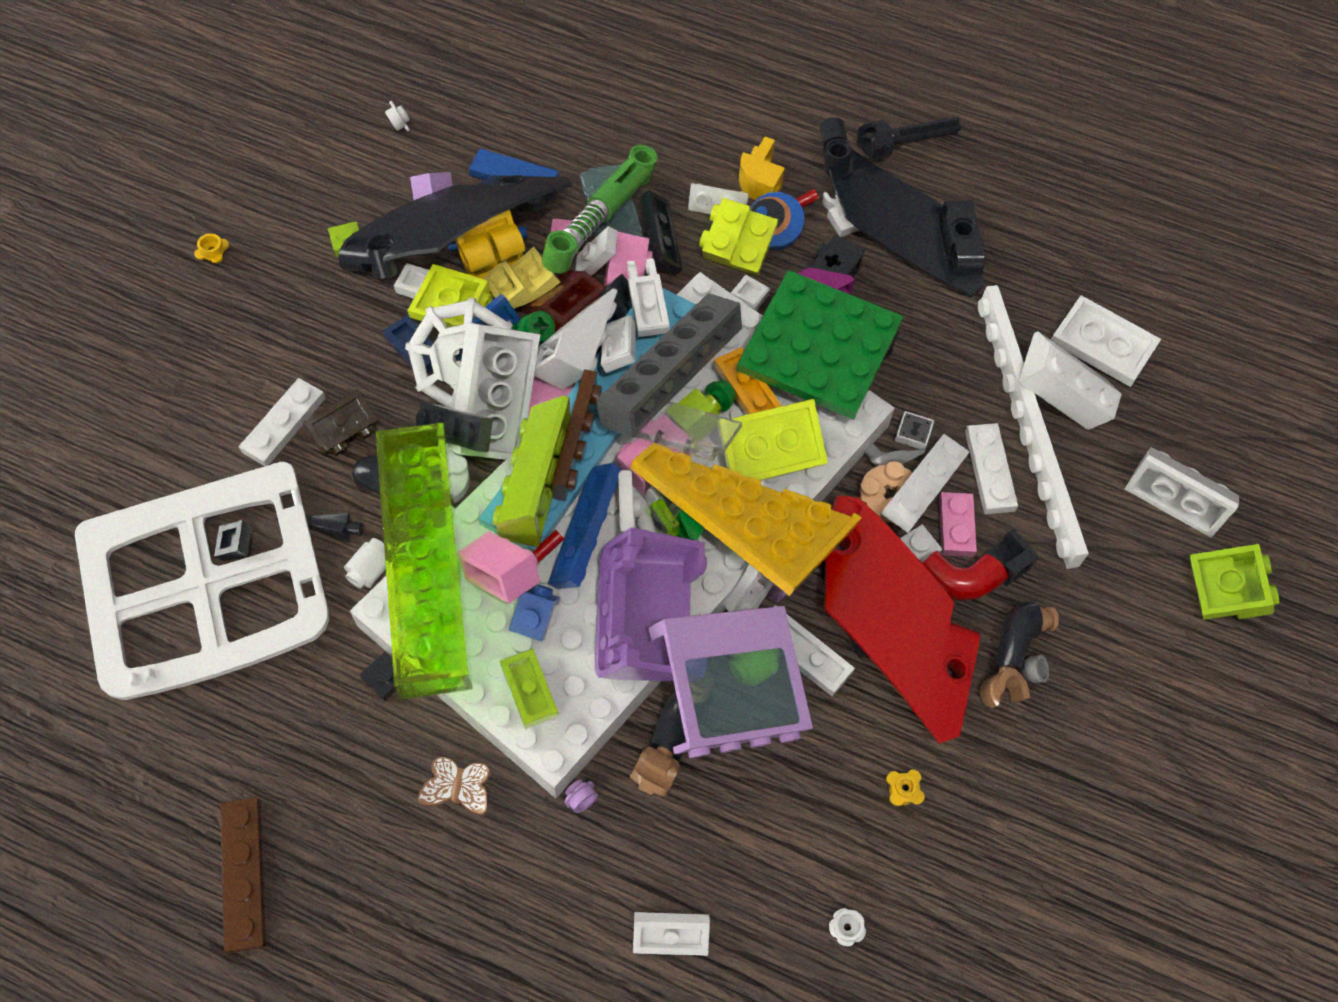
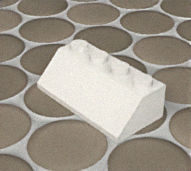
M467 322L454 409L493 419L489 452L474 451L449 443V449L460 455L506 460L512 454L515 446L520 447L522 440L519 436L520 426L523 418H528L540 334Z

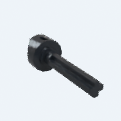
M959 117L891 129L890 125L884 120L873 121L863 124L858 128L857 146L875 161L890 157L893 147L896 145L957 134L958 131L962 130V125L959 123Z

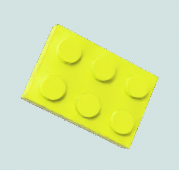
M814 399L717 421L727 469L739 472L745 477L762 480L828 463Z

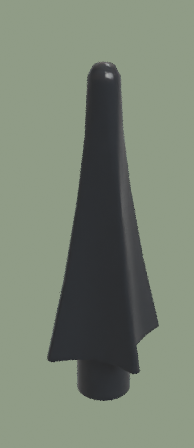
M349 513L306 515L309 529L349 542L350 534L361 536L363 533V523L351 521Z

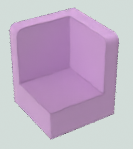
M451 172L428 173L410 177L413 200L453 186Z

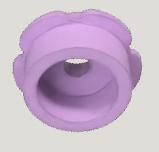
M578 780L571 784L565 791L567 795L564 801L566 806L571 807L575 813H580L590 807L598 797V794L593 789L594 783L592 781L586 783Z

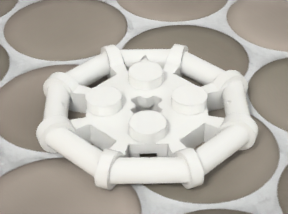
M475 298L434 308L430 306L427 308L425 317L410 342H406L405 349L409 352L417 383L415 387L417 391H422L445 407L453 409L455 408L461 361H456L455 355H458L460 348L464 346L467 322L473 323L476 316L490 326L511 329L513 326L510 321H505L477 303ZM464 315V324L447 327L443 320L449 317ZM435 327L440 332L432 347L423 344L432 328ZM422 354L430 355L434 373L427 376ZM438 379L442 382L445 381L454 389L453 395L451 396L433 383Z

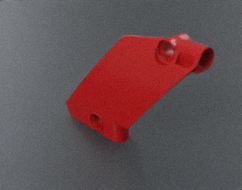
M837 496L832 510L848 516L856 513L862 518L856 527L839 543L842 550L835 548L823 560L825 561L824 610L877 665L920 718L938 744L959 737L980 643L979 632L950 622L954 607L953 600L908 546L867 505V502L862 501L858 497ZM947 666L954 671L955 678L949 675Z

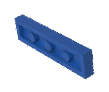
M613 462L594 466L586 479L565 535V540L548 581V584L557 590L580 587L581 582L585 578L588 562L597 545V537L602 523L607 517V510L613 493L618 486V473L622 471Z

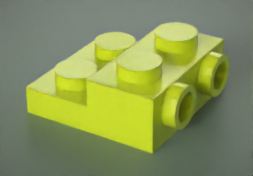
M722 198L720 205L714 204L711 210L710 221H713L710 231L704 230L700 239L699 247L703 248L704 259L758 276L778 226V219L753 212L748 205Z
M432 264L408 308V314L410 318L422 321L426 315V309L430 306L434 308L468 301L469 298H475L477 303L486 307L493 301V295L490 294L488 280ZM464 315L449 317L443 320L447 327L464 324Z

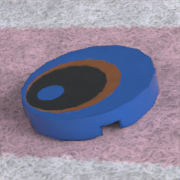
M770 192L758 197L750 206L753 212L778 219V226L771 241L770 250L785 249L798 240L804 229V211L800 203L791 195L782 192Z

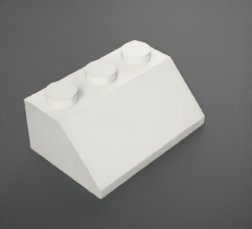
M1039 331L1034 333L1018 382L1087 430L1113 420L1121 393L1107 379Z
M1152 447L1141 460L1125 487V490L1210 538L1239 506V495L1230 491L1226 486L1208 479L1197 470L1179 463L1168 454Z

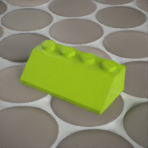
M560 396L532 406L529 417L523 418L521 422L519 436L522 440L520 447L515 446L512 452L511 466H513L511 476L506 475L503 481L502 506H496L493 514V525L497 526L498 536L501 538L536 547L540 545L553 499L552 480L571 418L570 398L568 396Z

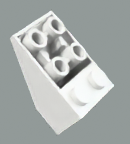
M613 288L594 301L539 346L534 372L535 377L563 390L571 384L577 383L582 378L584 369L594 371L597 365L595 355L597 349L606 338L607 330L604 328L607 320L612 317L616 309L614 299L618 290Z

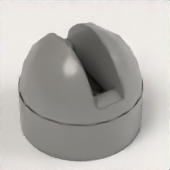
M1043 655L1030 656L1024 659L1023 669H1021L1020 674L1026 681L1042 683L1048 680L1049 665Z

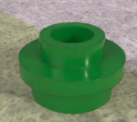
M724 380L713 381L705 388V396L711 394L720 404L722 409L719 411L725 412L732 407L736 394L728 382Z

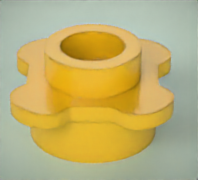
M205 234L198 239V249L195 250L194 255L198 260L207 259L212 261V263H219L223 260L222 255L224 251L229 248V242L226 239H220L216 234Z
M912 769L908 773L899 774L896 771H892L887 775L886 781L890 785L889 800L894 806L911 803L919 805L924 801L925 795L921 791L919 784L921 774ZM907 785L909 790L904 791L902 786Z

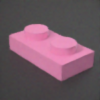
M941 492L939 496L941 554L944 556L974 557L977 549L973 494Z

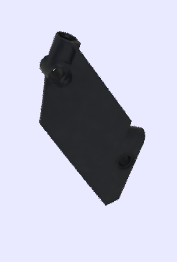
M493 175L477 185H454L402 205L353 233L344 241L340 248L339 264L346 271H372L373 277L378 279L393 277L400 272L398 258L439 252L467 231L509 209L510 212L541 210L556 199L558 190L572 187L568 177Z

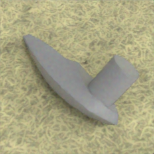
M871 443L864 453L871 458V462L874 465L879 466L887 465L889 462L894 461L904 464L925 453V450L881 452Z

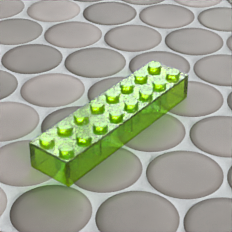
M437 423L376 431L394 686L401 700L472 690L461 566L457 553L459 552L449 447L444 424Z

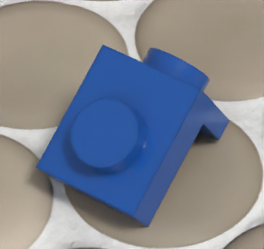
M536 584L533 588L519 596L509 631L539 641L545 640L554 608L559 605L561 597L553 595V589Z

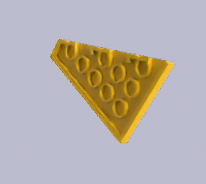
M656 443L651 444L635 457L630 466L644 480L789 596L856 527L862 518L856 513L848 516L831 510V504L814 501L808 496L785 488L782 492L762 486V480L745 477L739 472L713 464L712 468L693 462L690 455L682 452H673L669 448Z

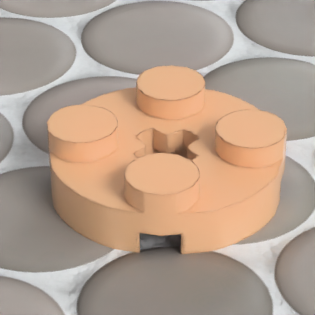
M896 461L874 467L863 478L859 489V498L867 502V505L884 522L893 523L892 526H898L881 514L892 500V497L886 499L884 495L886 490H893L897 493L913 472L904 468L901 463Z

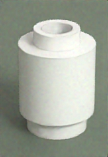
M372 538L369 543L364 542L344 566L347 572L345 575L346 579L360 589L363 585L371 588L391 563L390 558L393 556V552L378 539Z

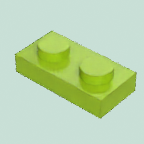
M534 649L500 661L525 729L559 716L558 709Z

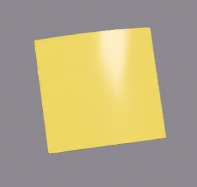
M535 247L531 248L512 266L505 259L502 260L483 278L488 280L493 296L496 298L500 294L504 295L513 308L534 301L560 283L556 275L543 266L542 255Z

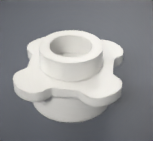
M390 101L391 108L385 111L390 122L397 131L404 127L407 131H410L406 123L410 121L408 114L402 105L396 107L393 101Z

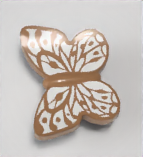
M438 757L433 760L431 767L435 777L428 779L424 783L417 798L418 803L421 806L431 807L441 805L450 800L454 803H461L468 811L476 815H485L488 806V796L486 789L482 785L486 783L490 775L487 765L472 763L463 769L459 768L452 759L447 757Z

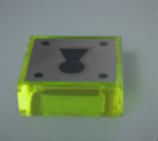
M659 499L651 503L650 516L659 533L678 537L679 523L665 502Z

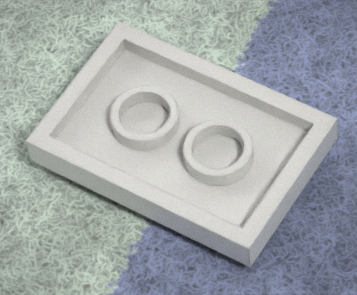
M1082 295L1051 339V341L1067 352L1130 387L1161 340Z

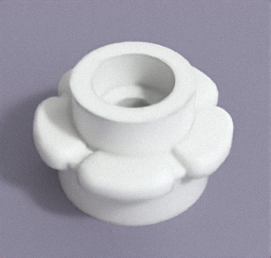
M846 908L836 911L833 915L834 919L829 923L830 934L836 937L837 942L843 946H852L854 942L862 941L866 933L862 915L855 910H848ZM849 924L851 930L846 931L844 925Z

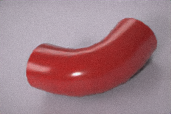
M937 550L922 563L950 598L958 601L979 599L998 588L1008 577L1007 571L1001 562L989 554L983 555L972 566L961 568L950 563Z

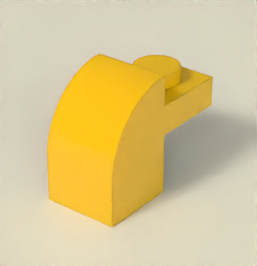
M766 136L759 146H754L751 155L743 152L741 156L739 185L742 191L748 193V197L753 200L770 192H779L783 184L785 168L771 163L775 140Z

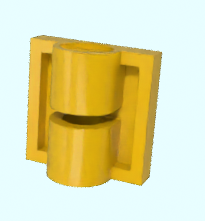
M510 209L488 219L455 239L466 274L482 279L502 260L505 259L512 266L525 252L522 236L513 222Z

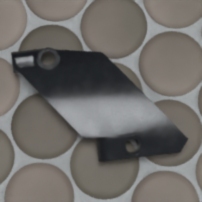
M832 117L824 120L819 127L825 158L824 171L831 177L845 219L876 243L941 283L969 297L974 296L984 287L982 277L984 250L972 201H945L943 205H940L936 199L902 182L853 150L847 141L845 124L842 119Z

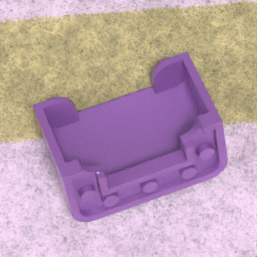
M630 527L603 547L599 560L595 672L599 678L611 680L674 681L665 640L651 642L649 627L663 619L690 616L691 583L697 580L700 575H703L707 567L704 542ZM705 658L692 659L685 662L689 682H695L703 678L706 668Z

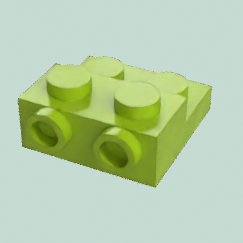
M1259 544L1190 555L1203 620L1237 615L1238 619L1274 614V605L1279 604L1278 591L1275 584L1269 585L1267 574H1272L1271 563L1268 554L1262 555Z

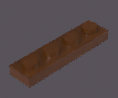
M584 369L552 480L553 499L566 501L569 489L575 490L579 475V470H575L577 460L583 461L587 446V442L583 441L585 432L591 433L595 414L591 413L593 404L597 405L596 400L602 394V386L597 385L596 371Z
M256 797L220 803L224 952L230 954L266 948L261 801Z

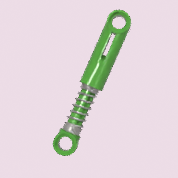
M635 145L632 147L628 158L588 199L587 206L567 225L566 229L549 233L542 255V264L548 271L558 274L567 272L571 267L573 257L577 254L584 241L595 232L600 224L609 221L641 186L647 185L650 182L658 159L656 152L646 145Z

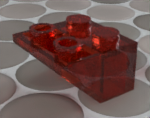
M567 271L557 277L560 281L558 285L541 297L523 305L522 310L528 315L536 311L548 313L554 321L555 334L582 310L601 297L599 292L605 287L586 271Z

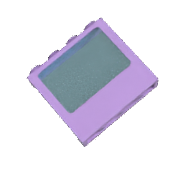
M785 606L668 618L649 627L651 642L661 640L666 642L686 738L685 743L673 747L674 755L688 752L689 758H697L711 754L710 749L717 747L720 748V753H727L742 749L741 744L750 742L751 748H757L772 744L771 739L778 737L780 743H787L801 739V732L813 729Z

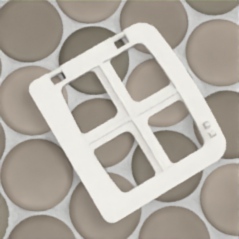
M287 462L271 464L81 522L75 530L97 680L101 689L112 698L129 700L157 694L257 664L316 640L326 630L328 625L329 608L321 582V575L300 495L296 472L292 465ZM292 493L294 506L284 509L281 496ZM264 504L275 505L283 538V545L281 547L225 565L217 566L213 564L205 529V520L207 518L247 507ZM172 528H178L186 564L185 574L179 579L116 597L109 562L111 553L138 540ZM289 571L298 603L297 615L266 630L229 642L220 602L222 593L233 587ZM313 581L316 595L305 598L302 584ZM187 602L192 603L202 646L201 651L157 664L128 668L121 633L122 623Z

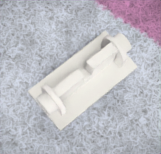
M691 183L688 210L711 214L714 204L720 205L722 198L747 205L749 195L743 191L737 192L705 186L700 183Z

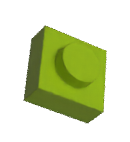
M356 221L328 228L336 258L339 256V251L344 241L359 230Z

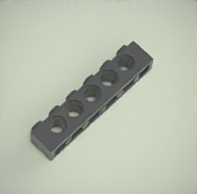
M708 293L701 301L695 304L681 320L596 400L601 426L634 438L742 329L740 303Z

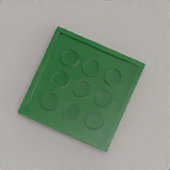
M788 270L739 359L736 371L802 399H814L815 404L855 420L904 316Z

